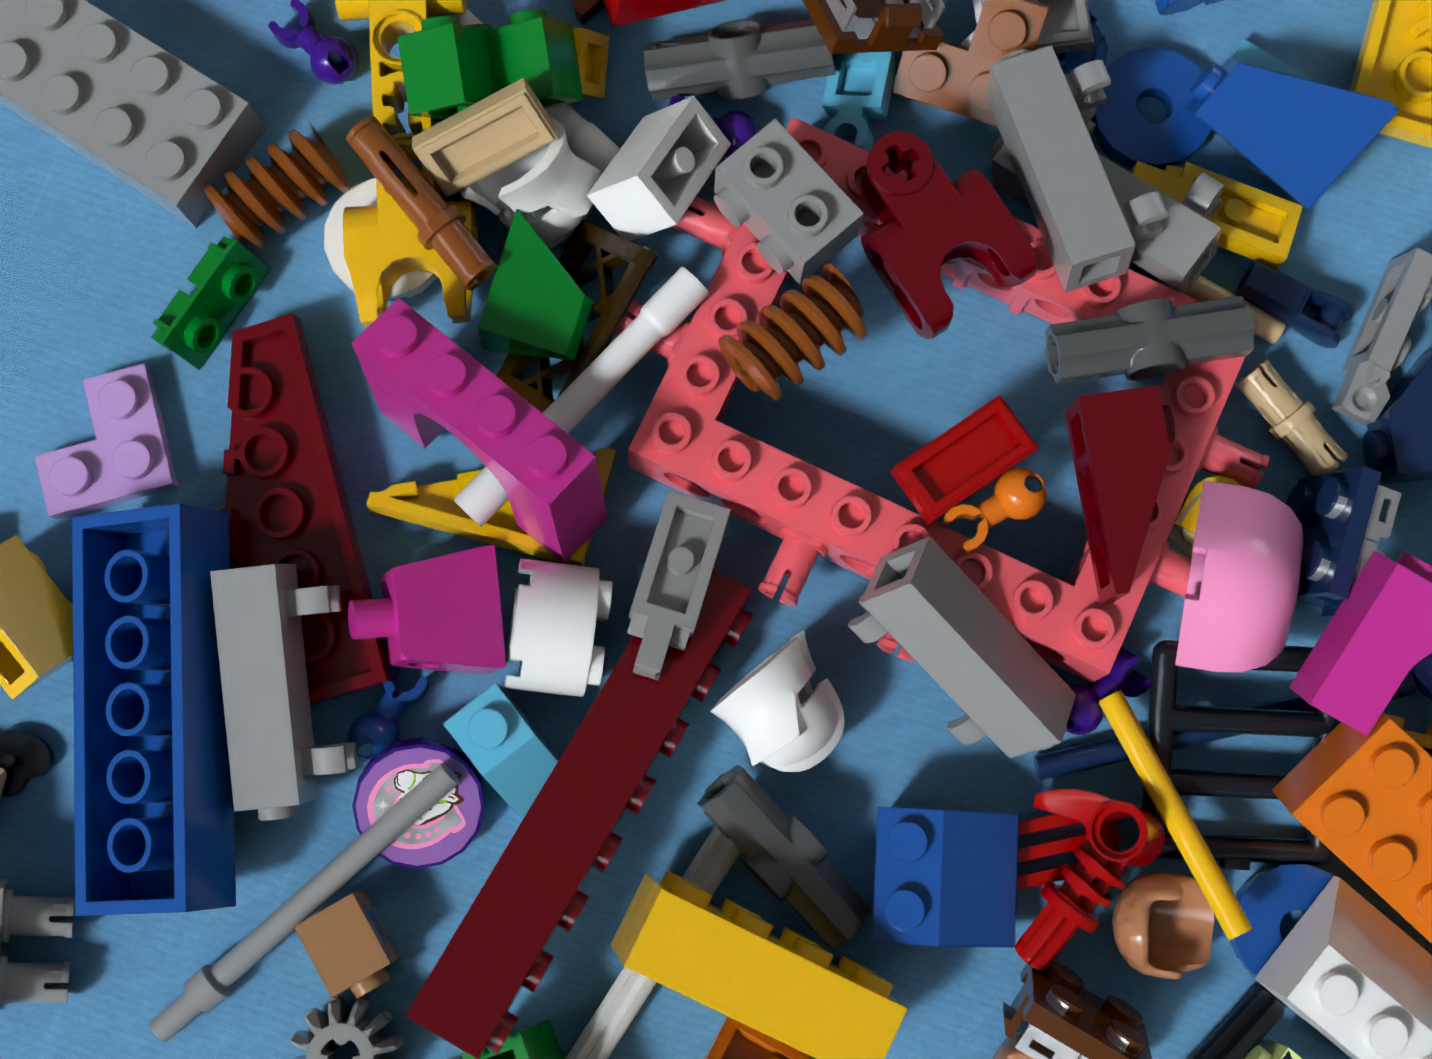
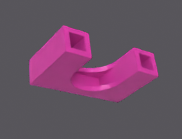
M397 298L352 342L380 412L423 448H426L444 429L451 432L483 462L499 481L510 500L517 525L562 563L565 564L608 519L596 456L400 298Z
M1374 551L1350 588L1348 599H1344L1289 688L1311 706L1368 736L1409 671L1419 661L1432 653V566L1405 551L1402 552L1397 562Z

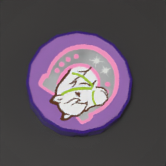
M424 737L395 741L374 754L364 767V771L358 778L352 804L356 828L360 835L441 763L447 765L459 780V783L378 854L388 862L416 869L441 865L464 852L479 832L485 808L481 776L469 758L453 747L451 749L447 745L438 744V740Z

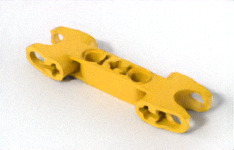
M335 0L337 13L341 21L369 19L373 116L379 120L410 159L420 160L412 149V137L439 123V119L409 115L408 109V125L413 134L406 133L397 115L404 111V103L407 102L401 58L390 56V51L398 43V36L422 31L421 21L432 18L434 15L466 13L467 0ZM387 162L386 164L395 174L397 169L391 162ZM423 165L422 174L442 197L441 188ZM376 179L377 205L345 207L343 212L344 258L355 292L360 323L367 328L387 309L391 286L402 275L417 270L433 273L440 279L443 288V299L447 307V315L451 318L452 324L470 323L474 289L467 290L434 249L427 250L417 239L419 230ZM401 181L411 195H417L407 181ZM445 201L449 207L454 205L459 207L466 216L464 225L479 243L474 201Z

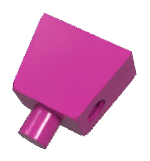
M485 545L394 567L382 575V598L349 601L348 624L351 638L356 640L386 637L390 666L470 674H491L507 667L495 545Z

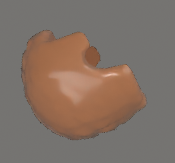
M1156 872L1139 875L1128 882L1116 901L1112 924L1115 944L1130 967L1150 977L1181 979L1184 972L1199 969L1206 965L1210 959L1215 915L1194 877L1171 872Z

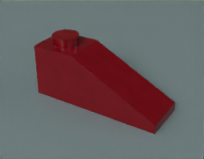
M1158 385L1081 395L1065 412L1100 605L1114 603L1130 592L1171 452L1170 444L1175 439L1173 413L1168 405H1162Z

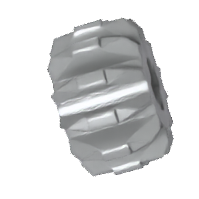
M336 996L329 1000L328 1015L316 1007L310 1009L304 1015L306 1023L312 1032L298 1030L291 1035L290 1043L296 1048L307 1052L306 1055H301L294 1059H335L333 1055L340 1050V1047L334 1046V1041L341 1046L350 1040L356 1044L359 1053L354 1055L352 1059H393L385 1056L384 1053L400 1048L403 1045V1038L401 1035L395 1034L382 1037L379 1030L390 1023L392 1015L388 1011H384L372 1021H369L367 1019L371 1007L369 998L361 997L357 999L349 1014L344 998Z

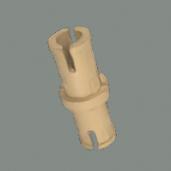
M1268 359L1260 362L1244 375L1245 377L1240 378L1235 383V386L1244 393L1270 424L1267 430L1275 441L1281 438L1301 460L1302 464L1312 474V477L1331 473L1340 466L1338 462L1342 463L1349 457L1346 451H1343L1313 415L1316 408L1308 399L1303 402L1281 378Z

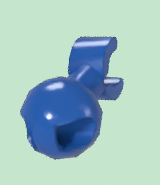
M390 666L394 681L383 684L385 693L374 712L365 713L357 717L349 728L347 734L348 742H355L358 759L369 762L374 754L395 741H399V731L396 723L406 706L420 702L427 694L429 685L426 677H419L413 689L403 691L395 698L397 692L394 682L401 670L400 667ZM365 744L374 745L373 751L369 756L360 755L358 753L360 747Z

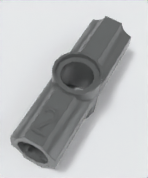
M812 19L763 26L757 20H734L713 27L707 35L647 43L643 50L647 86L653 101L671 99L672 96L685 97L718 92L720 97L726 99H744L766 92L775 83L836 75L834 54H830Z
M1242 296L1173 306L1172 301L1167 299L1147 300L1123 307L1111 316L1049 325L1045 331V355L1049 373L1052 374L1056 385L1123 374L1126 375V379L1132 381L1149 380L1173 374L1189 364L1247 356L1254 350L1256 326L1250 306H1247Z
M736 765L730 771L721 774L705 790L697 805L704 811V814L709 817L717 829L743 854L740 859L753 876L775 898L781 902L785 900L826 946L832 949L839 943L848 941L862 928L864 920L871 910L864 902V899L825 859L828 856V852L817 838L790 813L784 814L743 767Z

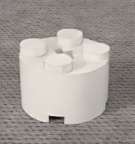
M521 558L518 573L530 574L529 585L519 584L518 589H515L507 660L519 662L518 676L505 675L504 688L583 697L587 685L600 686L605 647L593 645L596 621L603 622V620H608L612 581L599 579V568Z

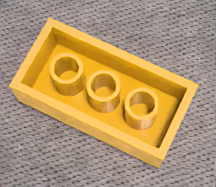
M667 870L662 880L645 873L610 944L624 967L813 1058L885 1059L908 1008L889 995L894 984L878 976L876 971L843 955L838 966L832 964L833 954L820 948V944L791 929L784 927L780 937L770 934L773 928L772 924L761 919L762 916L736 902L725 899L721 909L709 904L712 895L703 891V887L672 871Z

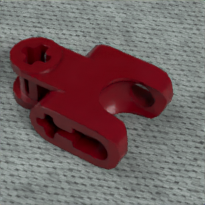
M894 131L883 135L873 144L861 175V191L865 201L870 205L881 225L861 236V243L873 269L919 336L926 339L935 338L948 329L952 320L954 304L945 291L941 280V266L944 263L955 259H970L981 264L992 275L998 285L1007 288L1020 285L1035 276L1037 269L1036 252L993 186L980 171L971 169L955 180L950 181L931 153L928 145L920 137L909 132ZM888 166L894 174L904 170L908 174L906 181L899 174L888 177L884 173L886 167Z

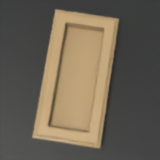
M522 78L413 136L412 149L443 193L448 197L558 139L557 127L526 79Z

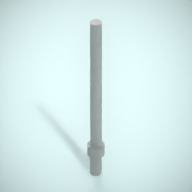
M441 763L213 967L204 965L183 984L184 992L150 1022V1029L153 1034L161 1041L168 1042L201 1011L210 1013L231 994L230 986L295 929L294 926L310 916L459 783L455 773L447 765Z

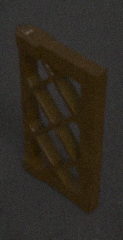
M582 219L575 228L558 261L579 288L599 277L601 300L592 304L587 323L599 317L600 319L584 347L582 335L575 360L564 359L550 367L549 358L535 356L536 374L523 381L521 378L533 356L508 354L496 376L543 413L555 401L553 399L552 382L570 373L558 395L559 397L608 347L648 271H651L658 256L648 247H641ZM594 246L597 262L580 270L589 251ZM625 263H629L618 286L614 289L612 270Z

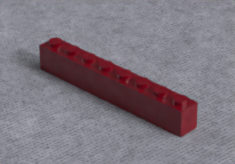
M713 568L693 636H689L685 651L668 646L658 680L633 673L643 638L632 637L405 1016L475 1059H481L486 1048L498 1055L519 1019L518 1016L509 1012L511 1005L522 987L534 993L555 957L544 950L558 926L567 932L573 927L589 899L588 895L579 891L592 867L602 873L608 867L623 840V837L613 832L626 809L638 815L657 780L647 775L659 752L671 758L690 725L680 719L691 697L703 703L722 670L714 665L712 661L723 643L735 648L752 619L753 614L743 609L752 591L751 589Z

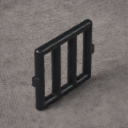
M1163 640L1158 642L1154 646L1152 653L1147 737L1179 795L1279 800L1272 789L1287 774L1171 769L1174 731L1314 737V749L1340 723L1337 719L1317 708L1316 711L1176 705L1178 667H1183L1175 665L1179 641ZM1285 646L1282 653L1266 666L1252 670L1299 672L1314 647ZM1143 785L1142 808L1157 816L1165 832L1164 847L1157 858L1184 859L1170 832H1167L1165 823ZM1308 829L1306 838L1201 834L1214 859L1219 861V865L1223 869L1250 870L1251 862L1323 865L1332 857V851Z

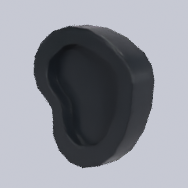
M0 732V768L5 769L7 774L2 796L13 797L25 790L31 778L45 775L52 769L54 764V753L50 745L41 737L27 732Z

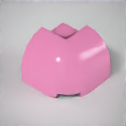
M1204 481L1175 665L1213 672H1245L1266 666L1282 653L1290 634L1299 590L1304 542L1302 524L1292 509L1273 495L1245 486Z

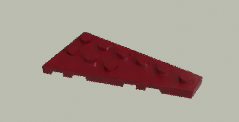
M291 313L233 331L227 408L232 410L229 450H224L223 474L227 475L225 508H220V511L229 512L230 569L271 564H296L298 589L339 585L342 611L301 615L310 706L393 682L394 679L383 638L353 640L350 635L348 624L349 601L373 598L301 319Z

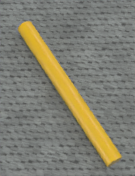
M1122 690L1103 698L1098 702L1228 940L1250 931L1253 927Z

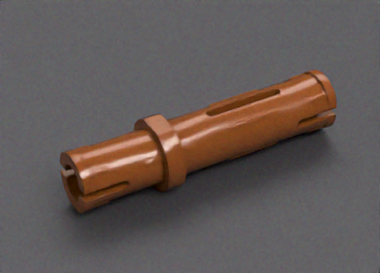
M369 116L357 123L348 132L346 141L380 182L384 190L393 198L419 230L417 235L418 241L425 249H434L467 290H473L487 281L496 272L497 265L464 225L466 216L459 207L455 205L449 207L422 174L418 166L409 158L375 116ZM387 162H391L417 193L416 196L411 195L386 164Z

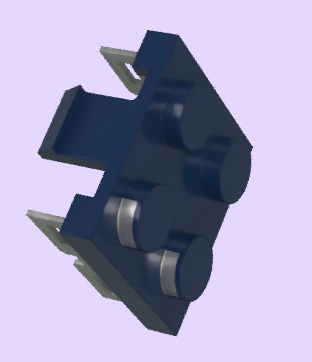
M1360 466L1299 479L1297 486L1292 489L1285 504L1292 509L1302 524L1304 545L1297 600L1323 609L1321 617L1334 616L1342 601L1348 599L1350 588L1374 551L1385 556L1383 551L1377 550L1378 544L1375 542H1379L1380 538L1387 539L1390 537L1402 493L1386 488L1380 479L1382 472ZM1384 499H1389L1390 503L1385 521H1378Z

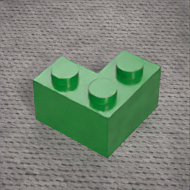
M527 10L511 14L509 16L510 25L492 29L490 24L461 25L460 19L457 16H438L421 21L422 31L397 37L409 115L445 120L522 78L526 79L544 109L582 101L583 93L572 24L547 18V13L544 10Z

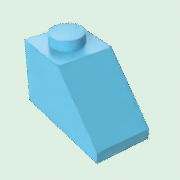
M494 683L445 721L443 725L480 774L523 820L559 761V758L503 686Z

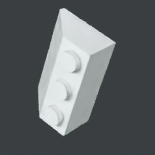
M1334 875L1254 979L1350 1059H1432V955L1345 881Z

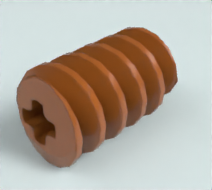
M310 122L313 135L311 140L295 129L288 132L292 149L291 153L288 154L273 142L267 146L271 166L268 168L252 156L246 159L250 176L248 181H245L231 170L226 172L225 179L229 190L228 194H222L210 184L203 187L206 195L241 244V239L244 237L258 248L265 246L266 240L262 228L263 224H267L279 234L286 232L287 227L283 215L285 210H288L300 220L306 219L308 217L304 202L306 196L323 207L329 204L324 184L329 182L343 193L349 190L345 173Z
M831 263L824 265L822 278L817 275H809L804 278L801 283V293L796 290L784 292L780 298L781 309L774 305H766L761 308L758 314L759 324L752 320L741 322L737 328L739 341L730 335H723L719 338L718 343L726 362L750 391L758 392L762 390L775 401H778L782 398V392L777 380L779 376H785L797 386L804 383V378L798 364L803 359L816 370L821 371L825 368V362L820 347L826 345L834 353L842 356L847 350L841 335L844 330H847L860 341L867 338L868 333L862 319L864 311L858 296L844 275Z

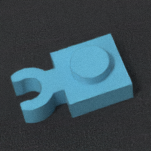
M893 52L834 54L836 75L827 76L822 100V107L828 117L833 118L829 120L823 131L841 139L849 135H857L855 145L871 151L874 144V136L868 126L869 118L887 119L898 63Z

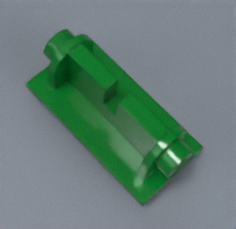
M223 236L217 245L210 242L207 252L187 278L188 281L197 287L195 292L190 296L179 289L161 316L152 323L157 329L151 338L169 351L176 353L198 370H200L212 351L218 346L222 337L271 270L234 238L230 240Z

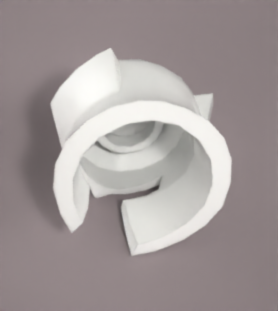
M552 119L557 127V140L459 191L463 198L486 207L495 215L499 214L500 221L509 230L516 209H519L549 249L571 236L581 220H585L593 204L587 197V194L601 176L600 169L571 152L566 130L562 122Z
M804 630L794 635L778 651L761 662L718 700L710 711L723 720L738 735L747 748L752 766L761 763L767 768H774L781 772H801L810 769L824 760L833 751L843 734L845 725L843 707L828 678L819 682L815 690H812L809 680L817 669L810 656Z

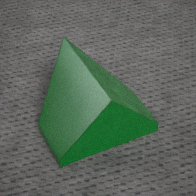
M516 209L478 325L481 347L490 352L575 360L594 300L587 297L581 291L519 209Z

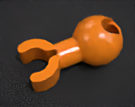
M1014 468L1006 471L998 478L993 496L975 507L964 504L952 507L945 514L943 522L945 525H950L959 518H967L969 520L982 518V521L976 528V535L964 542L962 546L963 553L968 554L976 551L983 544L990 528L1006 518L1026 520L1036 516L1046 503L1047 488L1043 479L1036 472L1027 468ZM1028 479L1037 480L1040 484V491L1036 493L1029 491L1025 486V481Z

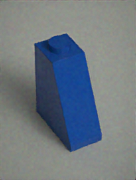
M1229 58L1221 67L1217 63L1211 64L1198 77L1189 90V93L1195 98L1186 107V109L1291 198L1308 210L1399 111L1390 101L1376 96Z

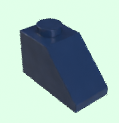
M1431 349L1418 357L1390 393L1391 397L1376 421L1367 424L1368 431L1363 438L1364 459L1369 468L1382 472L1380 479L1384 484L1432 479Z

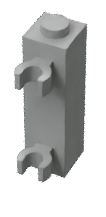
M1052 45L1034 51L1027 49L1016 50L1005 55L998 62L992 63L990 65L986 99L1066 293L1126 274L1136 246L1134 241L1148 239L1162 233L1163 228L1159 220L1167 218L1168 212L1159 191L1143 194L1125 205L1119 206L1079 111L1091 109L1106 102L1107 97L1103 88L1111 85L1110 76L1103 60L1084 63L1064 75Z
M1095 107L1079 110L1089 135L1096 128V123L1091 121L1097 112ZM1000 135L990 154L994 187L1031 210L1003 138ZM1097 153L1119 206H1123L1143 194L1159 191L1168 212L1167 218L1159 220L1163 228L1162 233L1148 239L1134 241L1136 246L1128 269L1186 295L1217 253L1221 227L1209 221V219L1222 202V199L1218 196L1223 191L1225 185L1203 172L1195 180L1182 203Z
M929 536L881 556L865 593L860 596L858 601L867 612L850 620L848 627L864 643L875 642L888 632L965 713L963 717L948 722L946 727L962 744L975 743L987 735L1010 759L1036 750H1046L1061 743L1067 729V722L1076 694L938 544Z
M271 564L210 571L234 812L258 809L260 821L298 816V805L320 797L317 775L348 772V769L358 768L355 742L314 746L301 615L342 611L339 585L298 589L296 564Z

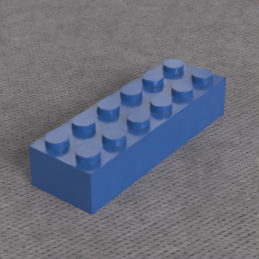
M178 503L72 517L75 916L178 913L236 906L234 804L210 571L230 569L229 512Z

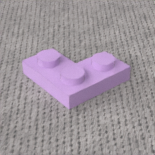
M145 364L83 379L96 440L35 456L49 517L56 520L179 488L152 371Z

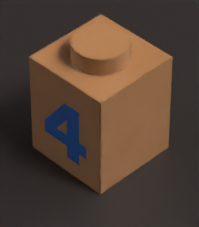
M365 890L351 893L294 926L331 998L350 988L356 1000L389 981L391 978L385 967L401 959Z

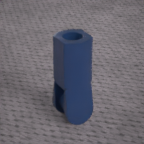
M1257 259L1249 266L1234 293L1285 322L1288 327L1314 344L1326 348H1336L1341 337L1337 332L1342 322L1351 320L1355 312L1354 308L1346 301L1309 287ZM1305 305L1319 311L1316 320L1301 314Z

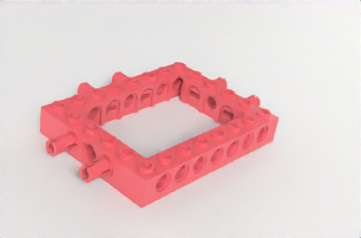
M792 117L786 128L787 132L864 213L858 236L861 237L881 225L878 217L865 201L861 191V175L866 166L870 151ZM888 166L884 172L888 177L899 174L905 181L908 176L904 170L894 174ZM696 196L677 225L672 226V229L676 231L680 230L722 249L721 256L723 258L707 288L709 295L700 303L692 321L688 319L685 324L680 323L671 334L661 338L650 350L667 358V366L669 367L628 448L629 468L693 498L731 509L730 515L781 538L783 541L758 590L773 599L782 578L788 576L789 580L779 600L782 604L792 607L797 606L798 598L817 556L871 580L881 556L930 536L1047 663L1093 683L1110 673L1147 586L1154 583L1185 598L1192 558L1168 548L1169 541L1167 538L1195 473L1202 469L1215 476L1234 479L1241 486L1256 489L1264 475L1259 469L1267 468L1269 462L1268 455L1255 452L1217 434L1218 427H1216V424L1245 356L1185 365V368L1166 375L1158 383L1162 405H1168L1173 413L1175 439L1170 444L1171 452L1128 594L1114 603L1099 604L1088 539L1083 550L1085 554L1072 565L1067 582L1059 580L984 544L976 551L968 554L963 553L962 546L964 542L971 538L936 522L928 526L921 515L720 422L729 406L731 391L735 389L739 378L726 362L718 343L719 338L723 335H730L739 341L737 328L741 322L752 320L759 324L758 314L761 308L766 305L777 307L782 296L784 282L790 274L788 271L779 274L765 261L757 247V243L760 241L744 224L739 227L734 226L725 218L717 205ZM1015 217L1013 218L1036 252L1037 269L1035 276L1020 285L1007 288L998 285L992 275L981 264L970 259H955L941 266V274L954 279L951 285L962 290L965 285H968L1009 304L1008 311L1019 315L1021 311H1025L1051 324L1111 316L1123 307L1147 300L1167 299L1172 301L1173 306L1200 302L1130 269L1127 270L1126 274L1065 293L1039 228ZM636 300L631 302L627 310L630 313L629 317L624 315L617 336L639 315L643 306L640 302ZM889 632L877 642V646L889 654L898 645V642ZM901 646L897 658L908 662H916Z

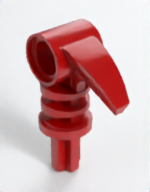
M1057 789L1035 794L1034 808L1081 822L1086 829V837L1074 852L1080 861L1078 865L1073 868L1064 864L1060 870L1065 878L1064 883L1060 886L1047 881L1040 890L1041 895L1048 903L1015 945L1016 952L1025 963L1041 972L1047 970L1079 928L1089 933H1094L1100 925L1099 918L1094 909L1098 904L1106 908L1110 907L1113 900L1107 892L1112 886L1121 890L1125 888L1127 882L1121 875L1128 866H1145L1157 859L1164 847L1165 832L1162 823L1152 812L1125 801H1116L1085 790ZM1134 817L1139 825L1138 841L1131 849L1122 852L1115 841L1116 828L1124 819Z

